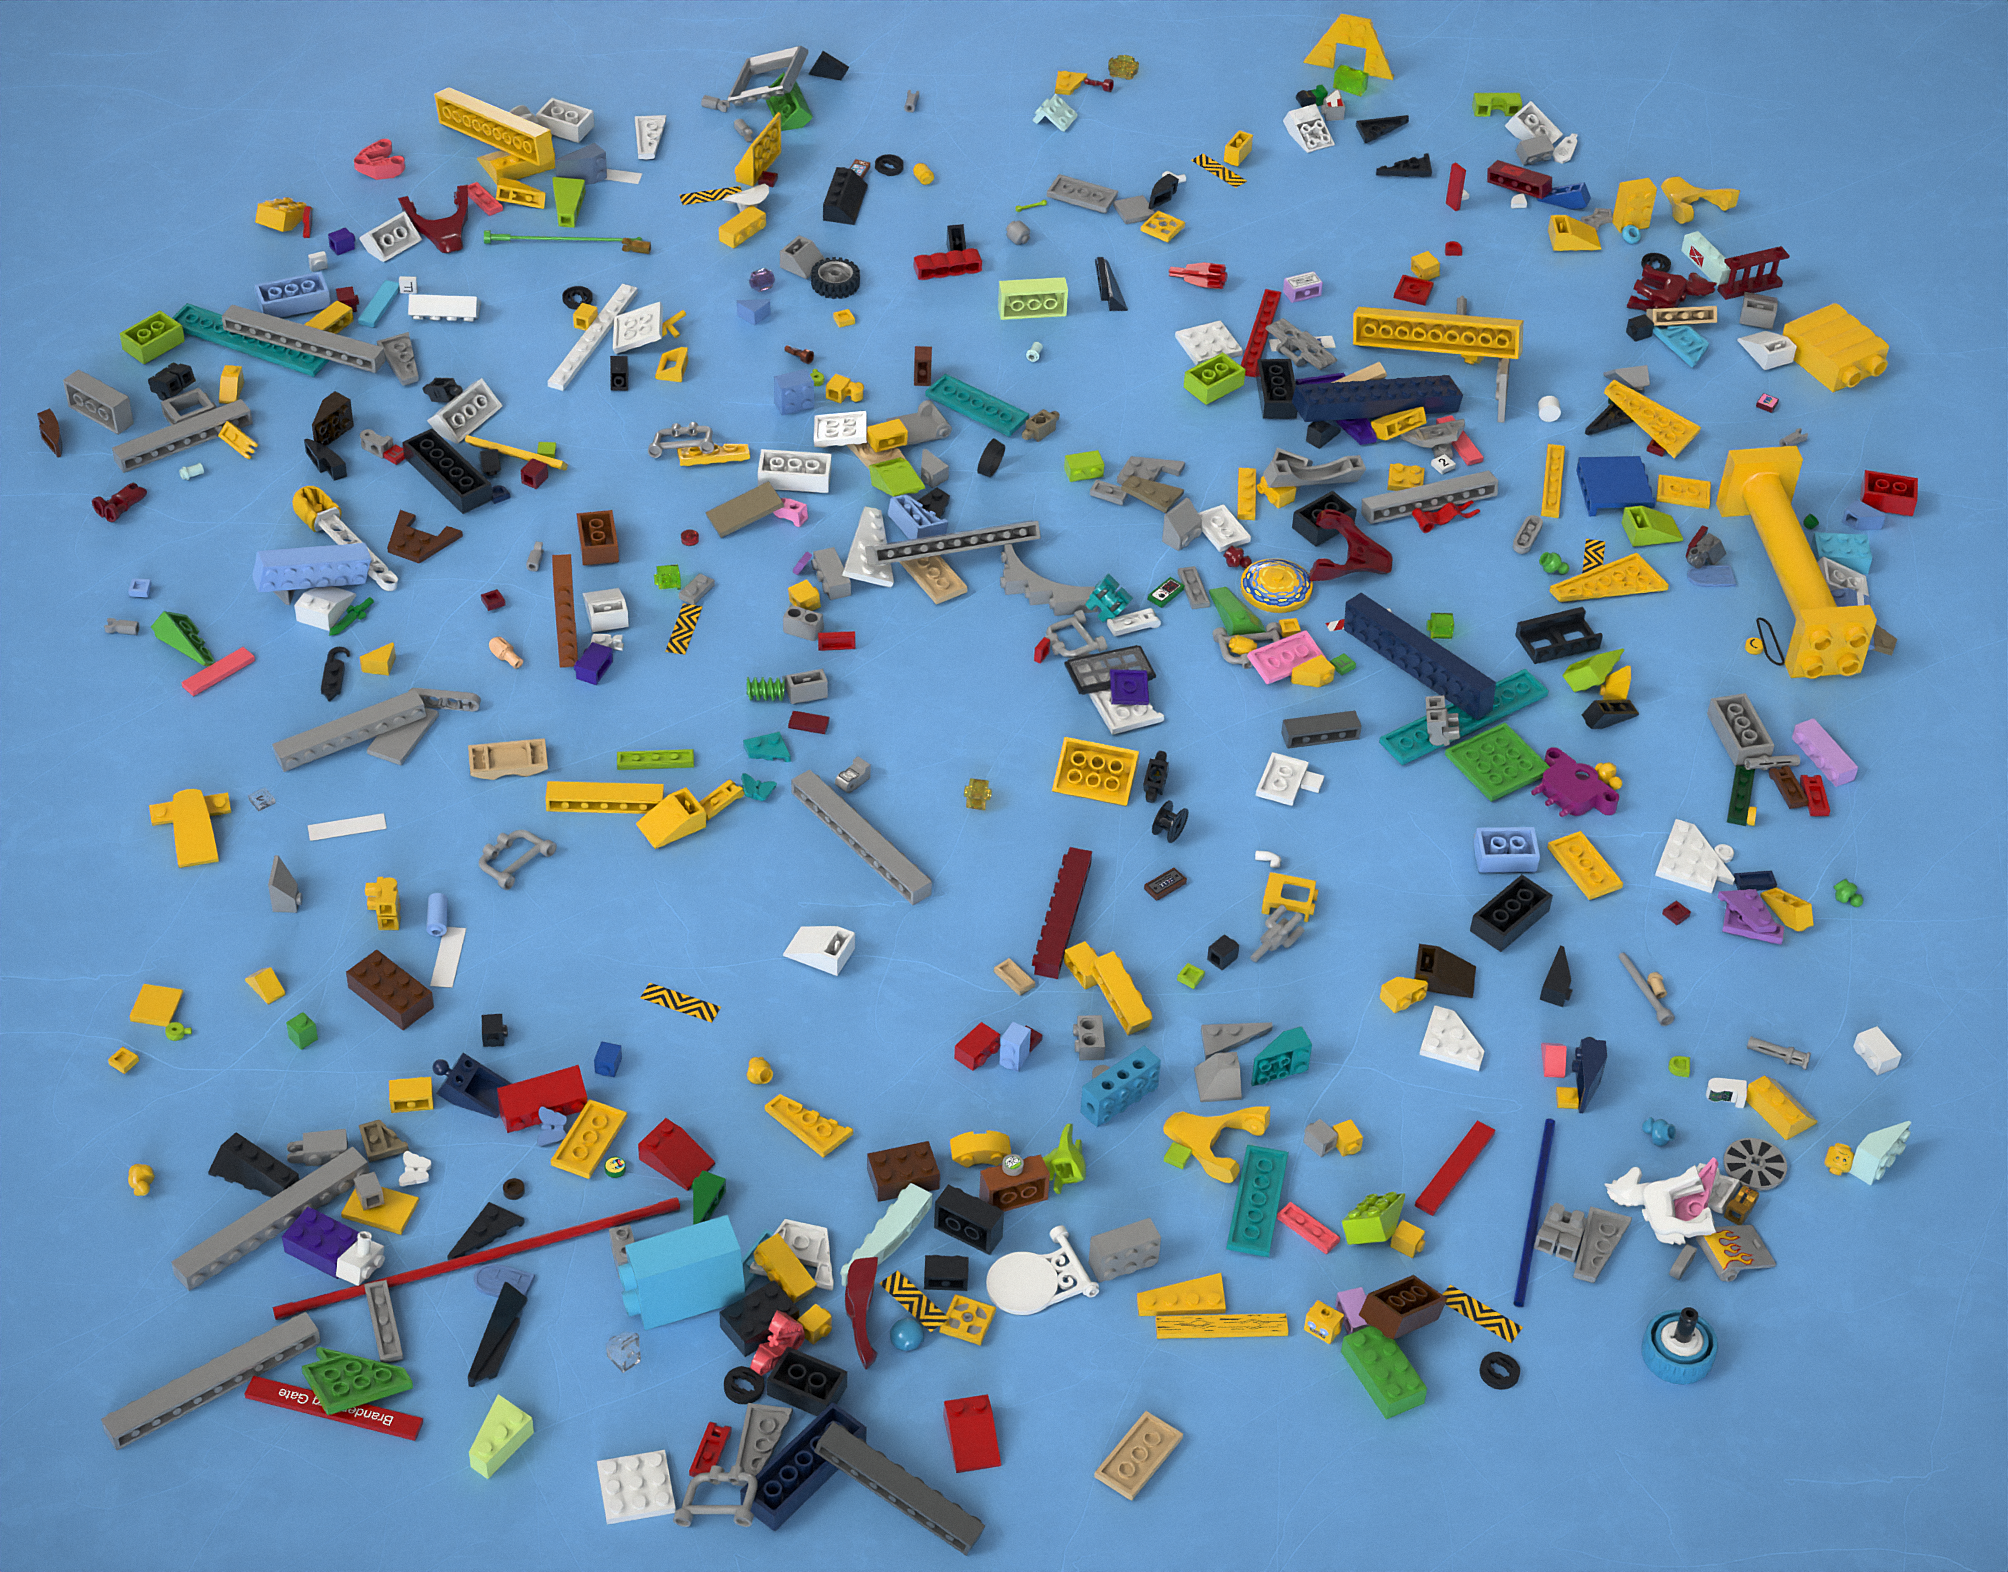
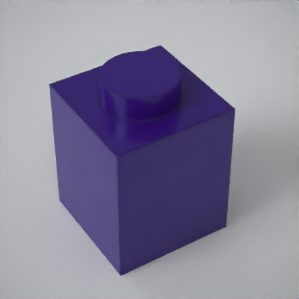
M346 227L328 234L329 247L337 256L355 249V236Z

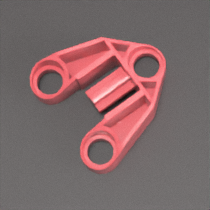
M381 139L359 152L354 158V168L358 172L376 180L389 179L400 175L404 171L405 159L402 156L387 158L392 152V142L389 139Z
M779 1310L776 1311L768 1328L769 1331L774 1333L768 1336L770 1342L759 1345L750 1365V1368L761 1376L774 1369L787 1346L797 1350L805 1339L803 1326Z

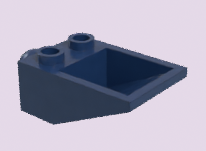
M1593 1037L1581 1039L1580 1046L1576 1047L1575 1050L1576 1060L1572 1062V1072L1576 1074L1579 1113H1584L1600 1085L1607 1060L1606 1041L1596 1040Z
M465 1053L461 1054L452 1069L449 1068L448 1062L444 1059H438L433 1063L432 1069L436 1075L447 1076L437 1091V1095L453 1105L493 1118L499 1116L497 1088L512 1083Z

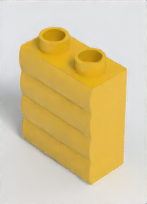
M1837 303L1788 322L1784 326L1782 335L1787 336L1797 346L1793 360L1832 392L1847 386L1852 388L1869 376L1877 377L1881 375L1887 368L1888 361L1886 356L1889 345L1882 338L1876 336L1868 327L1862 325L1857 318L1848 314Z

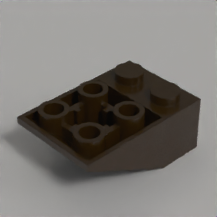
M334 391L322 400L312 423L314 441L327 446L354 426L351 400Z
M1419 943L1414 979L1426 981L1428 983L1427 991L1473 998L1476 966L1439 946Z

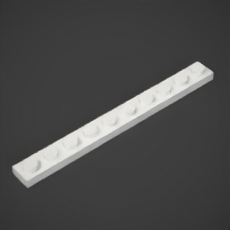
M625 284L619 287L550 377L548 387L561 391L565 390L612 328L614 317L621 315L637 295L636 287Z

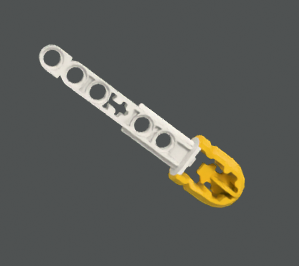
M305 486L295 493L292 500L293 509L313 532L324 530L338 545L363 543L340 520L342 514L340 507L323 490L315 486ZM367 547L372 561L369 566L368 575L373 580H376V583L386 591L395 590L398 583L397 576L391 570L388 571V567ZM385 581H392V582H394V583L389 584V583H386Z

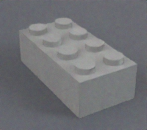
M79 369L63 380L68 406L118 435L133 425L130 400L127 395L118 392L113 387H109L102 381L91 377Z
M1746 693L1711 698L1707 715L1735 767L1736 765H1744L1746 758H1758L1761 755L1772 756L1774 744Z

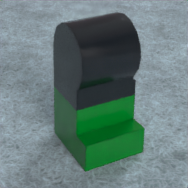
M1322 84L1317 85L1316 89L1298 92L1296 100L1302 108L1313 104L1321 106L1324 103V98L1328 96V91Z

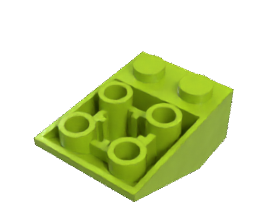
M901 457L869 465L872 486L886 494L895 497L906 493L915 494L919 490L925 489V485L910 463Z
M1644 506L1625 507L1621 524L1633 547L1683 541V537L1671 515Z
M1624 649L1597 654L1570 664L1562 676L1574 692L1585 691L1594 685L1599 686L1604 683L1607 674L1613 670L1614 664L1621 659L1620 656Z
M1388 1192L1381 1196L1377 1194L1365 1196V1199L1358 1203L1354 1210L1348 1212V1215L1341 1221L1348 1245L1387 1241L1395 1233L1405 1200V1193Z

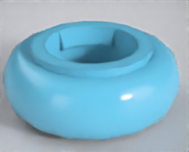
M1627 225L1623 228L1622 236L1627 243L1635 244L1640 240L1641 233L1634 225Z

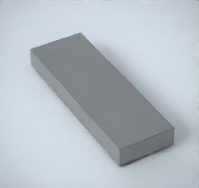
M1196 567L1178 568V576L1184 585V591L1191 608L1210 607V601Z

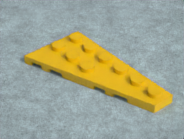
M1613 380L1605 388L1604 394L1674 459L1700 433L1701 427L1616 380Z
M1634 553L1550 586L1549 592L1559 602L1664 591L1668 590L1669 584L1638 553Z

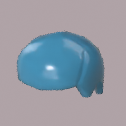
M904 1318L898 1320L890 1330L891 1343L899 1350H916L919 1344L924 1342L922 1326L914 1319Z

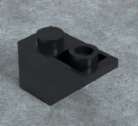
M610 356L611 391H628V356Z

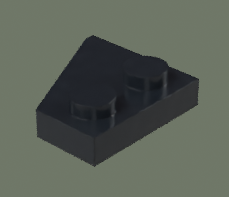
M822 51L811 68L809 75L841 81L849 66Z
M936 487L917 502L923 505L922 508L926 511L935 512V516L940 519L950 501V495Z

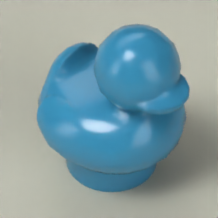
M1650 1117L1642 1124L1643 1131L1646 1134H1652V1142L1657 1146H1664L1676 1137L1675 1126L1668 1124L1663 1119L1654 1121Z

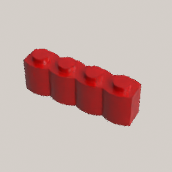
M969 248L963 251H950L946 254L918 255L914 257L913 267L919 280H928L933 277L944 278L949 275L959 276L965 273H978L982 271V259L977 249Z

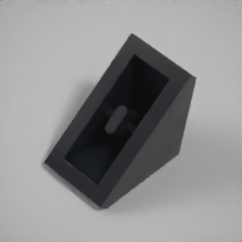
M964 224L947 226L946 245L948 252L966 249Z

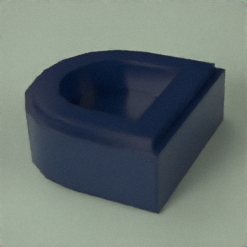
M503 486L492 487V502L496 504L510 499V493Z

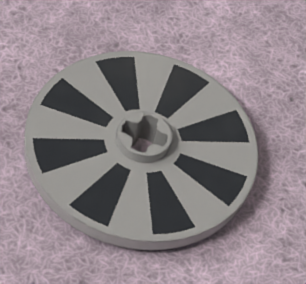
M1757 1138L1740 1139L1729 1145L1724 1154V1168L1729 1177L1740 1181V1186L1745 1185L1752 1190L1758 1191L1769 1190L1778 1186L1785 1178L1787 1172L1786 1159L1777 1147L1767 1141Z

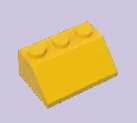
M1764 1075L1749 1083L1745 1101L1786 1141L1817 1124V1120L1775 1079Z

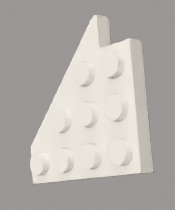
M1676 819L1655 876L1712 893L1716 880L1733 885L1734 876L1695 824Z

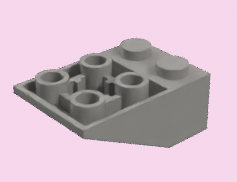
M1745 292L1739 323L1763 329H1772L1778 305L1777 298Z

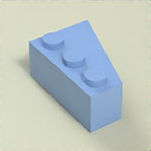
M907 494L891 497L888 516L909 540L946 534L947 520H940L935 516V512L926 511L922 508L923 505Z

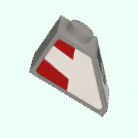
M1335 89L1324 98V103L1321 105V114L1324 115L1325 121L1344 120L1345 104L1339 89Z

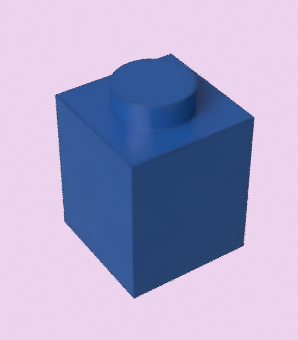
M601 1041L594 1058L595 1073L615 1077L622 1060L621 1045Z

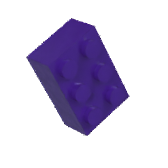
M308 1206L282 1235V1242L285 1253L338 1279L339 1277L336 1276L338 1258L358 1240L357 1236L360 1232Z

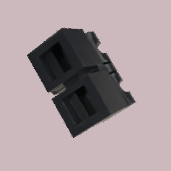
M173 362L168 365V368L165 367L156 373L155 376L149 378L148 384L151 392L156 393L159 400L164 401L172 398L196 380L191 366L181 363L178 365Z

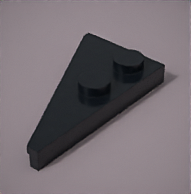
M1612 402L1586 428L1585 434H1595L1634 421Z

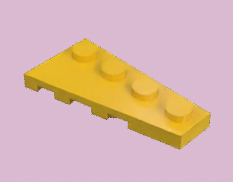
M714 443V449L709 454L703 453L700 447L676 448L680 466L707 465L717 462L726 463L728 461L750 459L748 444H724L719 446Z
M1221 1273L1137 1293L1136 1297L1138 1316L1225 1314L1226 1312Z

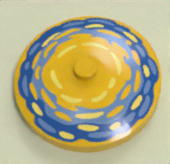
M1264 559L1251 564L1244 570L1240 589L1244 598L1256 608L1267 612L1286 613L1298 610L1307 604L1312 595L1313 582L1309 581V573L1296 563L1283 559Z

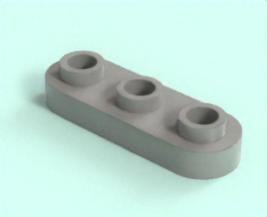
M1535 515L1526 517L1513 541L1512 547L1514 551L1520 554L1530 551L1542 529L1543 520Z

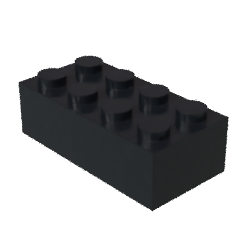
M1257 359L1256 381L1263 419L1297 418L1298 411L1292 403L1296 384L1291 359Z
M1521 874L1473 915L1470 932L1499 952H1502L1549 912L1553 895Z

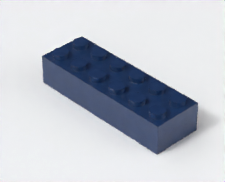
M834 1402L822 1411L755 1476L758 1485L750 1512L774 1532L839 1470L814 1452L818 1441L833 1422L844 1426L850 1434L866 1442L867 1427ZM748 1483L740 1490L741 1505H743Z

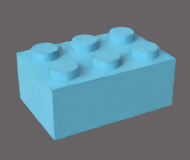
M1814 532L1810 548L1817 562L1822 557H1826L1860 574H1868L1872 562V554L1867 535Z

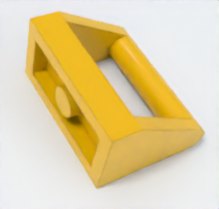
M680 347L662 353L655 378L658 380L682 382L688 364V348ZM667 361L676 362L674 367L664 370Z

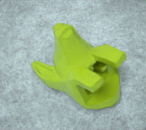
M1071 1123L1065 1125L1060 1137L1059 1147L1042 1157L1050 1173L1049 1181H1053L1054 1174L1056 1173L1054 1180V1191L1056 1194H1061L1063 1184L1077 1183L1086 1179V1162L1082 1155V1141L1077 1139L1075 1145L1073 1144V1125Z

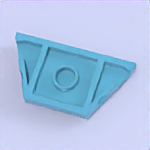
M1668 325L1667 329H1659L1658 326L1653 328L1652 333L1691 367L1696 365L1709 347V343L1689 325Z

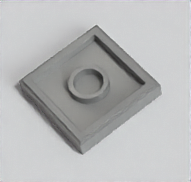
M1143 195L1113 202L1114 208L1125 224L1148 220L1155 214L1153 209L1148 208L1149 203Z

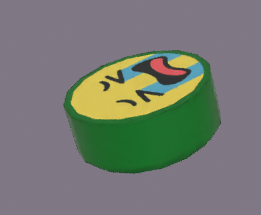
M611 1157L605 1162V1173L611 1178L621 1177L626 1172V1163L620 1157Z

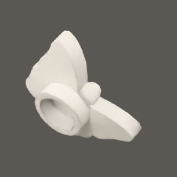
M406 1151L403 1154V1161L406 1166L405 1173L400 1176L399 1185L406 1186L427 1182L429 1180L427 1171L431 1169V1161L423 1156L419 1157L417 1154Z

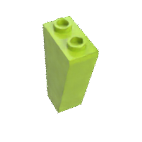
M553 177V193L558 226L575 228L586 194L585 180Z

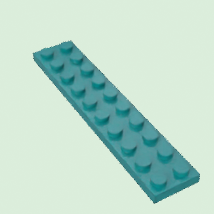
M188 303L172 317V319L182 325L184 333L313 377L330 361L224 330L221 314Z
M1523 669L1496 682L1493 711L1479 720L1468 715L1453 703L1445 706V708H1447V714L1458 713L1459 735L1461 738L1547 697L1549 690L1526 669ZM1427 715L1381 736L1379 743L1401 765L1407 764L1444 746V744L1436 746L1430 743Z

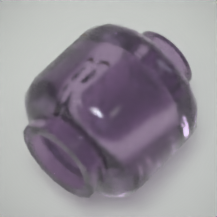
M766 268L752 272L749 279L751 288L758 292L772 288L775 282L772 271Z

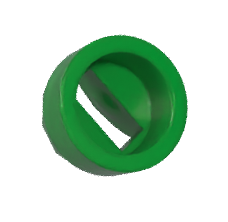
M1808 514L1803 524L1806 528L1813 529L1819 524V521L1814 515Z

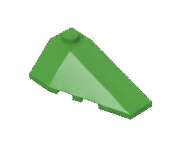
M1227 587L1209 589V594L1229 636L1266 632L1261 620Z
M164 611L151 626L159 640L167 643L201 665L210 666L216 663L210 651L203 646L205 641L203 638L198 637L199 630L188 615Z

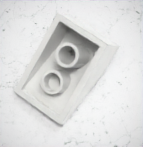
M1532 101L1517 112L1505 125L1516 138L1523 141L1547 134L1553 144L1563 135Z
M1822 557L1817 562L1830 591L1850 588L1869 596L1865 575L1826 557Z
M333 586L313 588L303 593L294 605L296 619L298 622L330 631L354 600L356 593Z

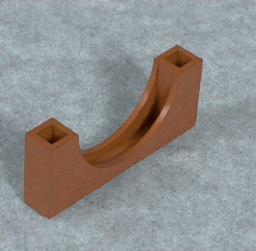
M571 554L552 555L560 668L574 667L578 660Z

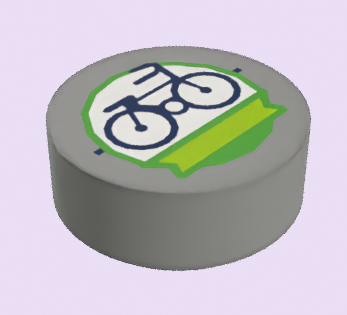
M1010 1154L1004 1157L1002 1161L1004 1173L1016 1176L1023 1171L1024 1161L1019 1155Z

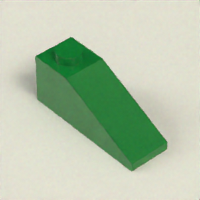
M702 1170L699 1177H695L691 1187L693 1189V1225L710 1220L726 1193L725 1178Z

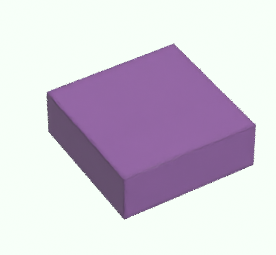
M808 551L805 552L792 572L798 575L810 560L812 554Z

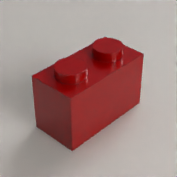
M983 1022L979 1023L955 1045L954 1059L974 1071L978 1066H982L988 1057L998 1052L1001 1046L1000 1034Z

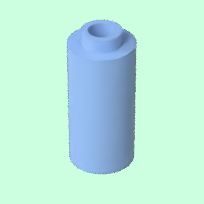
M434 893L428 897L426 930L428 934L435 937L442 936L447 931L448 897L444 894Z

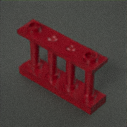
M1782 246L1724 259V262L1731 270L1728 283L1718 285L1717 291L1727 300L1744 296L1745 292L1757 293L1782 287L1783 281L1777 275L1780 260L1788 259L1790 255ZM1773 262L1770 273L1763 275L1766 263ZM1759 265L1756 276L1749 278L1751 267ZM1744 269L1742 280L1735 281L1737 270Z

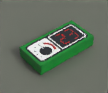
M1169 577L1148 594L1147 600L1162 608L1184 590V585Z

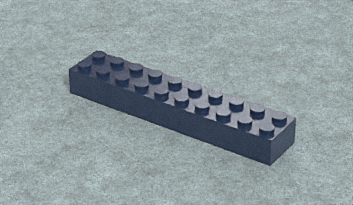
M1450 375L1296 385L1292 403L1304 422L1383 417L1418 407H1424L1425 414L1458 412L1463 394Z
M1359 593L1346 601L1344 630L1363 642L1440 696L1444 695L1445 699L1476 720L1493 711L1495 681L1363 593Z

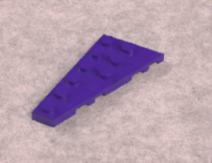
M1343 372L1296 379L1295 384L1332 383L1345 377V374ZM1367 418L1334 420L1360 445L1376 443L1377 436Z

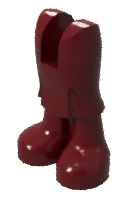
M133 482L112 495L111 499L107 501L100 496L93 498L92 506L100 517H106L108 522H114L130 506L141 501L147 495V491L143 487H138Z

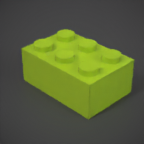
M161 310L119 333L122 350L142 364L150 362L185 341L182 325Z
M1222 352L1185 371L1183 388L1207 405L1244 386L1246 369Z

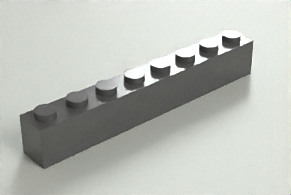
M833 1422L818 1441L815 1453L964 1555H968L980 1538L985 1525L982 1524L979 1518L963 1511L961 1506L944 1498L939 1491L925 1485L920 1478L906 1472L901 1465L894 1464L882 1452L875 1451L868 1446L863 1439L856 1438L850 1434L844 1426Z

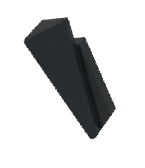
M1097 257L1095 259L1101 301H1108L1109 311H1127L1128 308L1109 262L1104 257Z
M508 1282L503 1284L468 1374L469 1387H474L476 1382L487 1377L489 1380L497 1377L520 1325V1318L517 1316L526 1305L528 1299Z

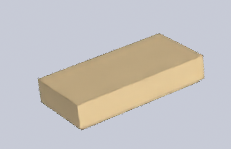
M1010 958L994 967V973L1019 996L1035 987V981Z

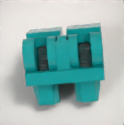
M1109 573L1096 584L1095 589L1085 604L1090 610H1093L1097 605L1102 611L1097 616L1103 623L1107 619H1114L1133 599L1123 587L1117 592L1115 591L1120 584Z

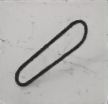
M1757 618L1756 622L1766 657L1776 665H1783L1785 663L1784 657L1770 623L1764 618ZM1759 620L1764 621L1768 625L1782 663L1774 661L1768 655Z

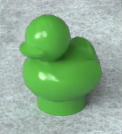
M1545 552L1539 559L1540 565H1542L1547 573H1553L1557 570L1560 574H1566L1569 571V565L1562 562L1560 555L1555 552Z
M1847 878L1833 886L1836 890L1835 898L1837 901L1847 903L1850 898V904L1854 907H1860L1863 904L1862 894H1856L1857 886L1849 882Z

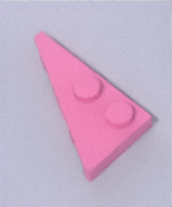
M1714 1157L1698 1174L1705 1191L1675 1199L1676 1218L1690 1221L1700 1215L1703 1209L1707 1208L1719 1164Z

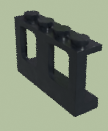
M1583 607L1518 622L1515 636L1534 664L1599 649L1603 635L1602 633L1594 634L1584 619L1586 610ZM1579 631L1584 636L1566 641L1563 635ZM1547 639L1552 645L1535 650L1530 643Z

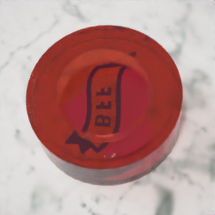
M692 529L683 531L681 533L682 544L686 546L696 545L699 542L698 532Z

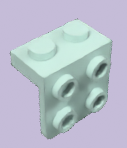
M1055 94L1050 100L1047 98L1041 104L1043 108L1040 106L1035 111L1036 116L1033 118V121L1037 124L1046 116L1064 132L1078 115Z

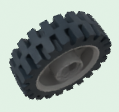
M832 257V260L826 258L825 261L822 259L820 263H815V266L813 265L811 269V286L820 296L825 295V298L832 296V299L836 297L842 299V296L846 298L849 297V294L853 295L859 288L860 270L856 264L854 265V262H849L848 259L843 260L841 257L839 259Z

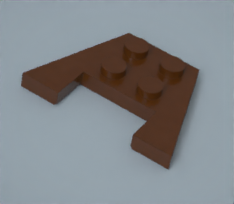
M400 510L387 549L390 554L421 563L463 537L461 530L446 526L438 536L410 527L416 520V515Z

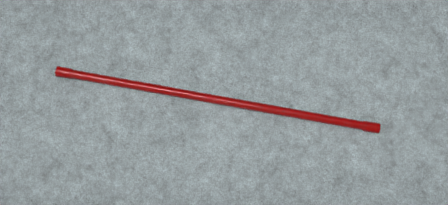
M677 1197L650 1206L363 1283L359 1286L356 1285L305 1300L272 1307L275 1320L365 1295L364 1284L387 1280L388 1288L650 1216L680 1210V1203Z

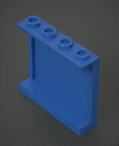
M1640 456L1578 458L1576 472L1589 517L1596 516L1597 508H1625L1634 506L1655 508V498H1652V487L1648 484L1649 479L1648 475L1645 474V464L1642 463Z

